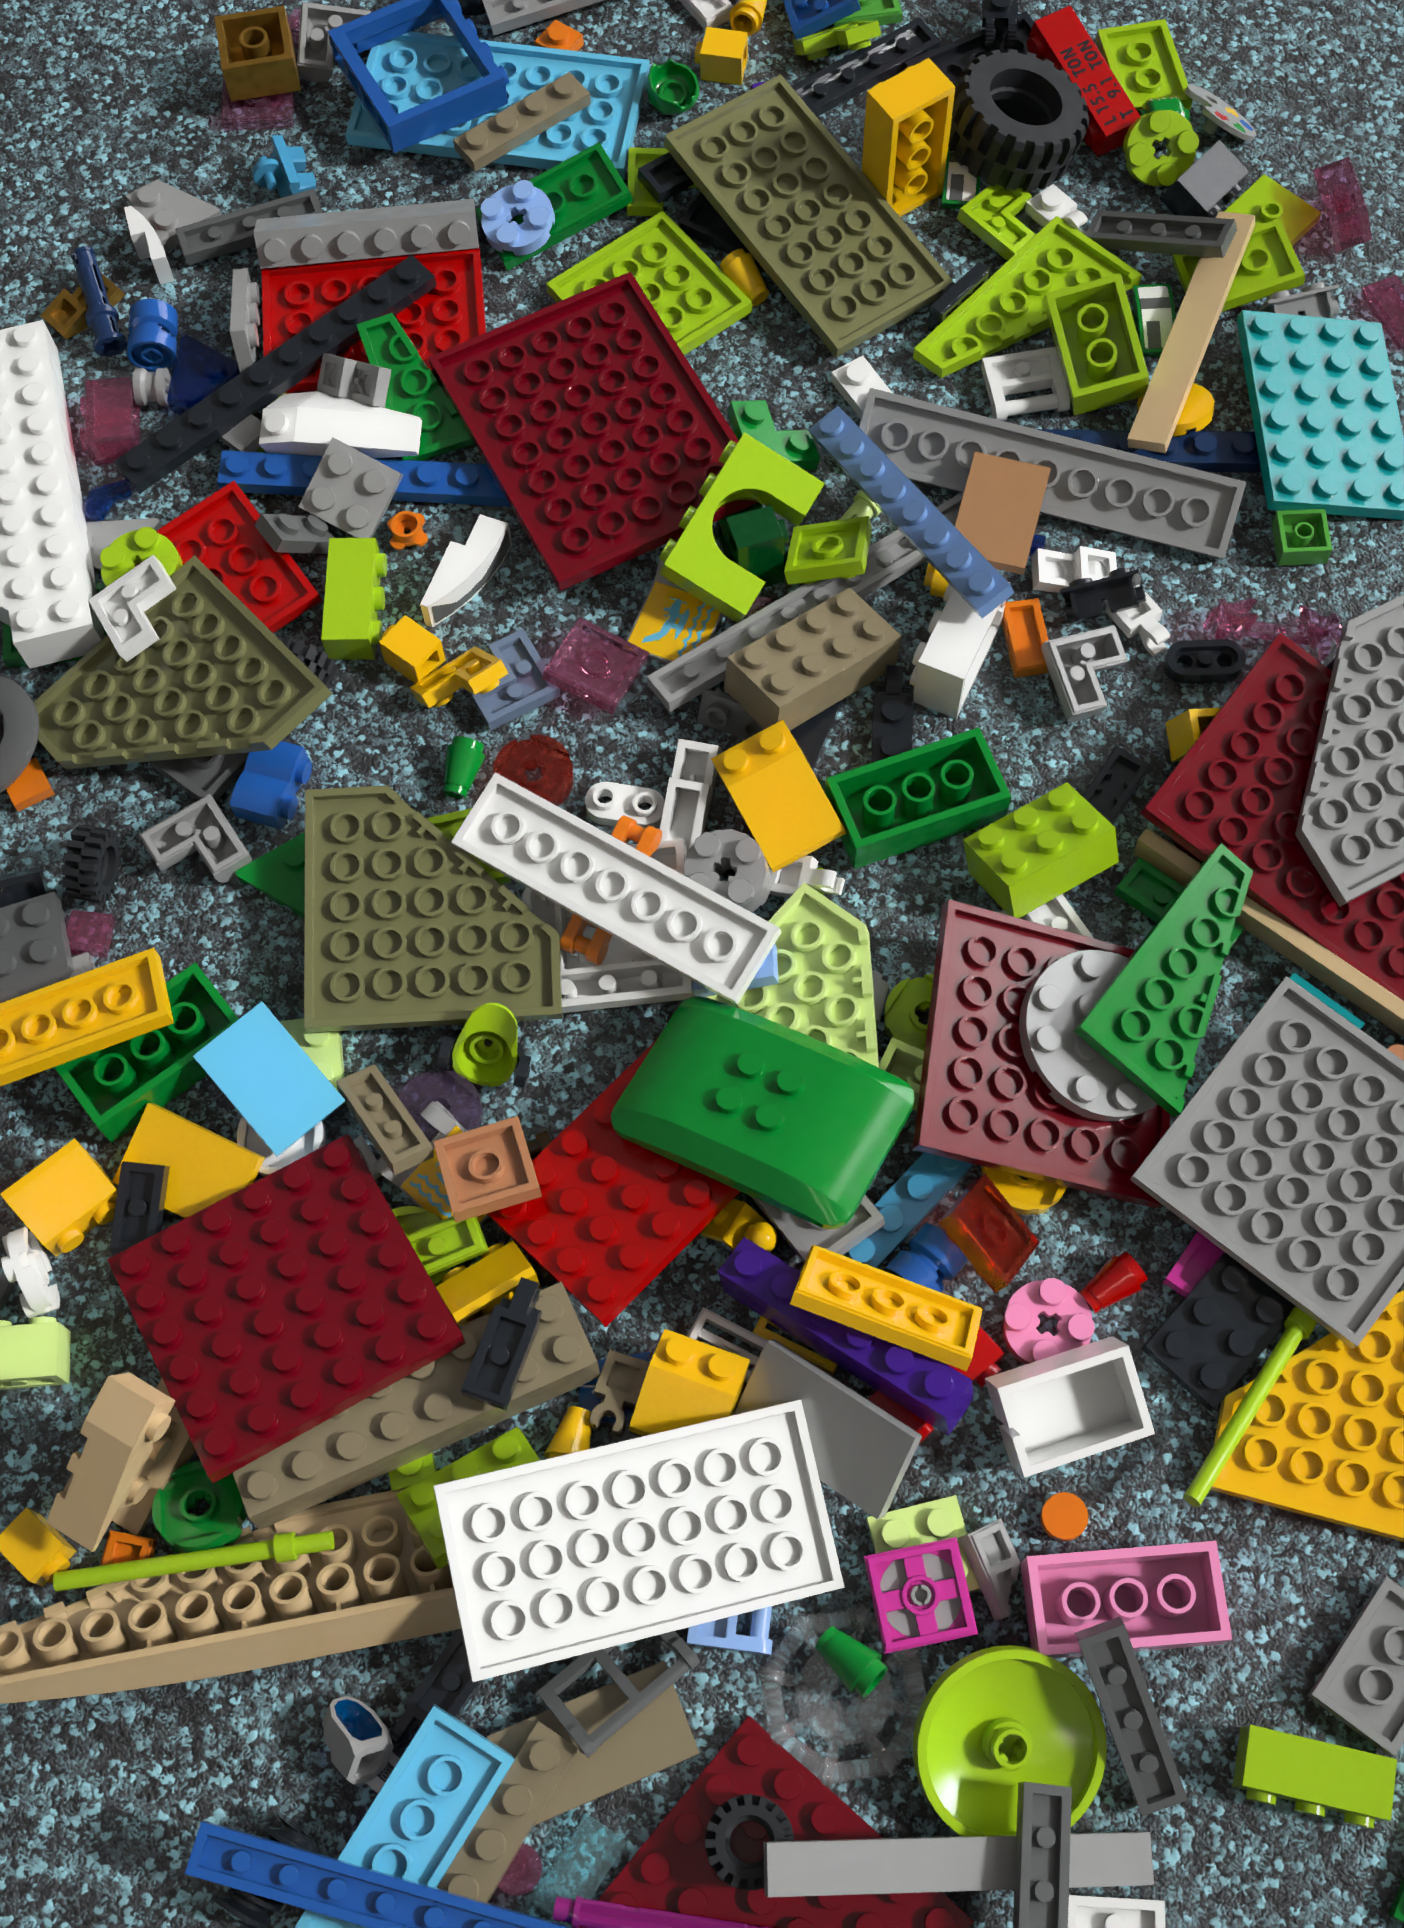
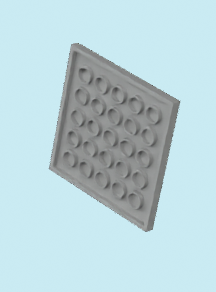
M1286 976L1130 1180L1354 1349L1358 1347L1404 1283V1061Z

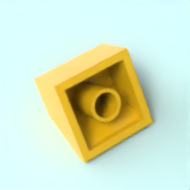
M74 1138L0 1195L41 1244L57 1257L62 1252L67 1253L78 1247L83 1242L84 1235L97 1225L107 1224L114 1219L118 1188L98 1162Z
M514 1241L506 1245L497 1243L489 1247V1252L482 1254L480 1261L468 1268L465 1266L454 1268L443 1276V1283L436 1286L458 1327L493 1312L495 1304L499 1305L503 1297L512 1300L521 1277L539 1283L534 1269Z
M664 1329L649 1364L628 1431L647 1436L732 1416L744 1388L750 1359Z

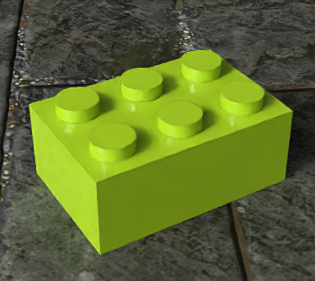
M1121 273L1047 293L1046 315L1069 391L1073 416L1145 396L1149 386V374Z
M1068 782L963 839L969 874L1009 916L1016 918L1028 914L1119 862L1115 827Z

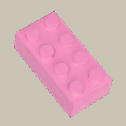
M1216 1541L1027 1556L1020 1563L1031 1648L1055 1659L1083 1656L1075 1633L1117 1617H1121L1125 1624L1134 1652L1221 1645L1232 1640Z

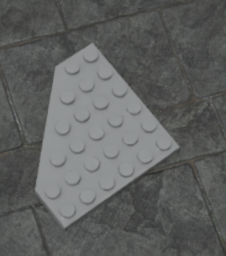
M1404 594L1348 621L1342 627L1295 835L1339 907L1404 873Z

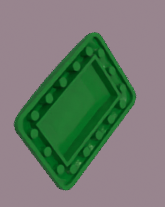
M696 996L684 1000L678 1006L614 1106L611 1113V1123L616 1134L632 1143L816 1226L830 1230L839 1229L852 1219L912 1112L915 1098L914 1091L907 1082L862 1059L761 1016L710 998Z

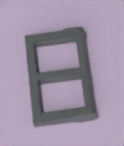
M675 1631L658 1636L679 1660L641 1692L635 1688L608 1655L616 1646L580 1655L537 1691L540 1699L579 1747L580 1753L589 1758L613 1734L686 1672L692 1670L700 1663L696 1652L692 1651ZM598 1663L629 1702L589 1735L558 1695L594 1664Z

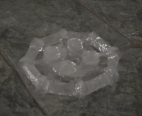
M858 1603V1607L810 1615H803L800 1612L793 1617V1624L765 1665L758 1667L756 1675L761 1681L768 1732L771 1735L767 1740L771 1747L777 1745L812 1772L821 1781V1785L830 1788L831 1784L883 1775L891 1778L898 1773L896 1770L897 1766L913 1744L917 1716L927 1695L919 1652L922 1649L921 1647L896 1651L883 1662L888 1667V1670L880 1683L867 1697L863 1698L858 1694V1697L851 1699V1707L848 1709H842L840 1701H832L831 1692L838 1689V1681L841 1680L821 1656V1653L815 1649V1645L819 1640L816 1633L825 1632L831 1626L838 1630L851 1628L850 1637L861 1643L865 1631L881 1643L876 1616L867 1609L868 1605ZM805 1642L813 1654L806 1662L800 1674L794 1676L784 1672L802 1643ZM901 1665L909 1703L896 1702L893 1697L889 1672L899 1668ZM781 1686L795 1688L799 1718L786 1723ZM891 1712L906 1717L885 1748L876 1735L885 1724ZM806 1727L822 1738L828 1744L824 1759L794 1735ZM867 1742L873 1755L872 1757L837 1762L838 1750L841 1746Z

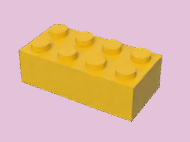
M930 58L914 66L907 67L903 72L884 82L877 83L867 90L861 171L899 217L936 198L943 192L955 86Z

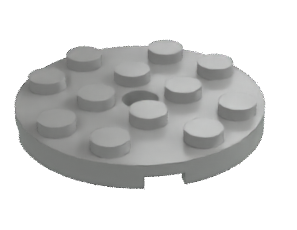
M1085 950L1071 953L1058 959L1031 983L1020 1010L1019 1034L1021 1046L1032 1073L1037 1071L1043 1082L1052 1091L1049 1095L1062 1106L1076 1114L1094 1120H1126L1144 1113L1156 1106L1157 1103L1073 1030L1129 958L1108 951Z

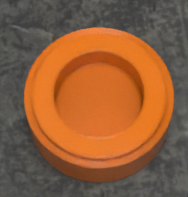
M1067 1492L1056 1493L1043 1504L1040 1512V1522L1043 1530L1051 1538L1061 1542L1072 1541L1079 1537L1086 1529L1088 1511L1084 1502L1076 1495Z

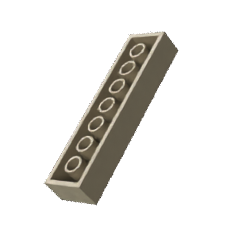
M562 1281L540 1291L535 1305V1309L542 1311L539 1321L540 1326L506 1411L465 1397L461 1393V1388L491 1317V1312L458 1327L466 1344L233 1472L249 1519L260 1530L599 1378L600 1371L597 1359Z

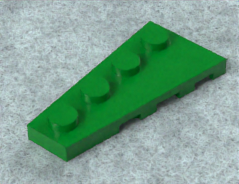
M393 313L356 324L369 363L392 370L385 408L417 416L422 420L419 455L403 456L402 459L424 461L475 444L450 399H448L438 384L437 379L420 357L417 349Z

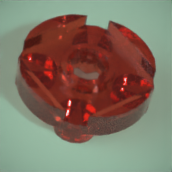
M530 735V739L520 742L515 739L500 750L494 761L493 775L496 772L556 806L562 804L572 791L574 785L573 763L566 748L551 737ZM537 767L541 768L542 778L528 781L524 772L526 770L533 772Z

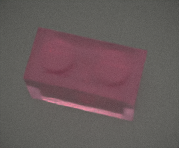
M1350 157L1313 169L1318 201L1335 252L1372 240L1368 209Z
M131 376L86 380L85 396L80 398L81 413L85 420V427L80 428V442L83 450L89 451L95 465L114 464L113 461L140 443V406L136 404L134 399Z

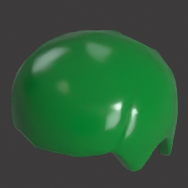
M668 59L665 63L658 66L656 63H653L645 86L650 104L656 111L667 116L680 115L690 110L696 104L700 90L695 73L687 65L674 62L672 59Z

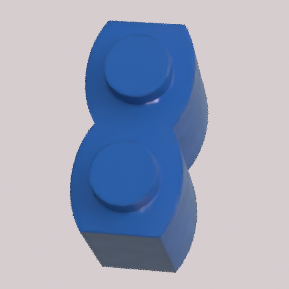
M281 741L272 750L249 752L244 771L237 780L230 800V807L237 818L282 829L286 820H291L296 813L298 799L295 794L301 784L308 782L311 775L312 763L309 761L305 748Z

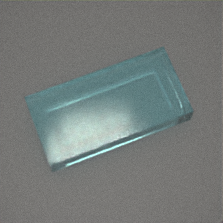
M586 1813L533 1897L532 1902L553 1917L556 1897L576 1899V1896H583L584 1899L592 1900L628 1841ZM561 1922L565 1926L572 1927V1923Z

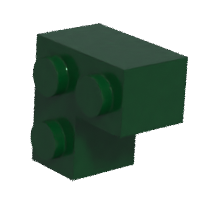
M756 503L716 521L717 535L724 554L728 559L765 581L762 588L784 582V566H786L788 556L784 543L789 542V536L784 520H777L772 505L763 507L761 503Z

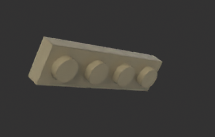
M568 72L453 139L454 149L476 172L590 105V93Z
M538 1721L437 1888L488 1903L579 1751V1747Z

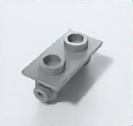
M1318 282L1303 287L1301 289L1302 293L1293 295L1289 294V290L1276 292L1267 296V302L1255 311L1299 315L1298 313L1302 312L1303 316L1333 318L1334 315L1339 313V305L1336 300L1331 299L1330 294L1339 288V284L1325 287L1324 282Z

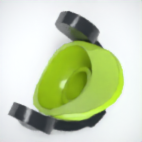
M490 1002L475 1008L470 1013L462 1029L455 1031L450 1037L443 1036L436 1054L437 1063L435 1068L446 1070L452 1057L453 1068L457 1075L467 1082L470 1081L478 1085H486L488 1087L500 1086L507 1082L514 1072L513 1086L523 1089L525 1081L530 1074L531 1057L525 1055L522 1046L518 1042L516 1018L506 1006L499 1003Z

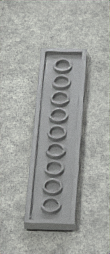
M874 388L869 389L859 426L911 481L962 493L965 490L975 452L1049 467L1051 470L1040 514L1223 560L1247 483Z

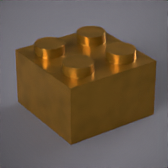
M285 6L214 17L221 69L231 102L301 90L293 37Z

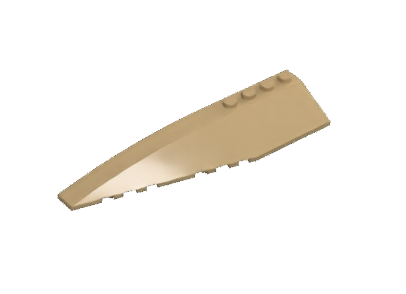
M402 1490L396 1492L386 1491L315 1505L261 1530L251 1531L250 1526L245 1527L235 1542L225 1544L222 1547L273 1540L275 1534L293 1531L297 1536L332 1531L335 1542L334 1550L299 1555L298 1560L277 1563L276 1559L104 1584L86 1591L87 1598L65 1606L63 1601L43 1608L44 1615L20 1625L15 1620L1 1625L0 1704L104 1694L194 1681L461 1629L449 1564L439 1570L400 1506L396 1494Z

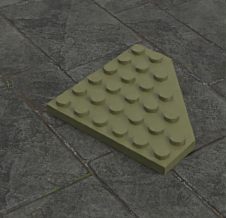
M194 555L170 577L176 590L144 612L159 637L158 641L126 662L118 654L109 636L106 635L35 700L34 704L39 718V742L65 769L272 750L332 695V692Z
M388 785L305 790L304 1029L307 1033L465 1024L470 1013L475 1008L490 1002L506 1006L513 1013L516 1021L563 1019L560 936L547 922L544 923L504 885L501 886L465 851L455 847L435 825L421 813L412 809Z

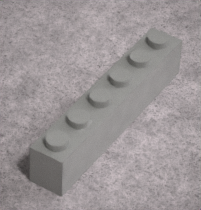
M474 199L257 219L254 228L260 269L479 248Z

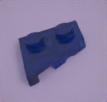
M184 334L181 338L167 397L170 410L179 415L183 414L239 375L238 363Z

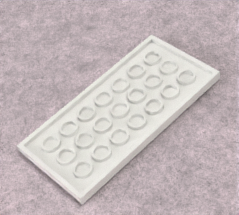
M801 1400L433 1486L472 1682L845 1588Z

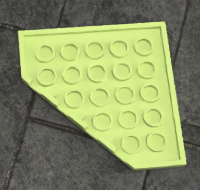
M804 882L768 921L781 930V934L775 942L777 947L779 984L747 989L738 1005L720 995L707 996L706 998L734 1006L784 1025L879 1068L870 938L867 926Z

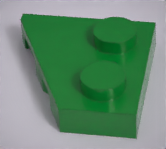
M302 833L234 872L240 883L245 886L251 885L265 893L268 899L279 905L288 906L293 910V913L305 919V834Z

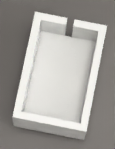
M948 584L943 598L946 601L943 611L937 609L931 619L928 632L931 633L927 643L921 641L915 652L912 664L916 666L909 684L915 686L913 702L957 719L1001 626L1006 600L984 618H981L956 590Z
M1113 1336L985 1378L996 1418L1004 1424L999 1426L1010 1465L1024 1478L1155 1434L1129 1345Z

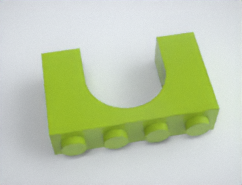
M745 432L738 443L732 440L729 441L718 460L725 465L718 476L713 473L709 474L699 491V494L704 496L700 506L696 509L690 505L678 525L684 529L678 542L670 538L658 558L664 562L659 572L661 576L737 623L746 616L764 586L765 581L737 565L720 551L712 530L715 512L731 501L752 500L764 506L772 505L774 512L799 526L825 484Z

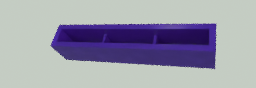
M743 1237L718 1270L725 1293L945 1435H950L974 1400L972 1380L949 1365L791 1305L790 1302L801 1272L747 1238Z

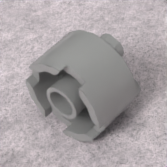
M733 829L704 832L695 839L694 845L689 849L684 861V876L752 913L760 905L763 906L768 899L772 888V871L760 846L745 833ZM727 870H734L735 876L729 875L728 881H722L721 875L723 873H726Z

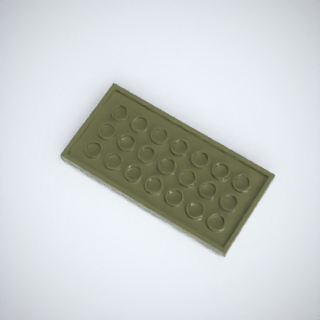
M781 74L664 135V147L835 358L938 300L944 289L951 282H954Z

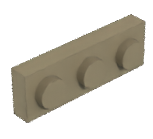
M375 1064L336 1081L338 1092L345 1099L346 1105L394 1176L434 1158L431 1143Z

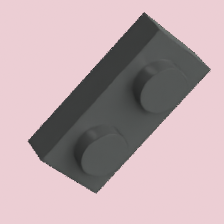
M261 514L254 525L275 552L328 554L329 538H335L328 530V525L321 518L314 515Z

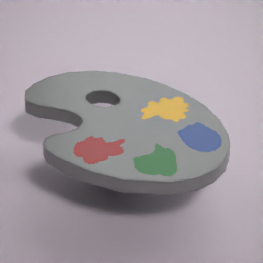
M1192 84L1187 86L1184 91L1186 95L1204 106L1202 113L1208 119L1202 128L1207 133L1214 135L1220 126L1229 133L1246 141H1252L1257 135L1251 124L1226 102L1199 86Z

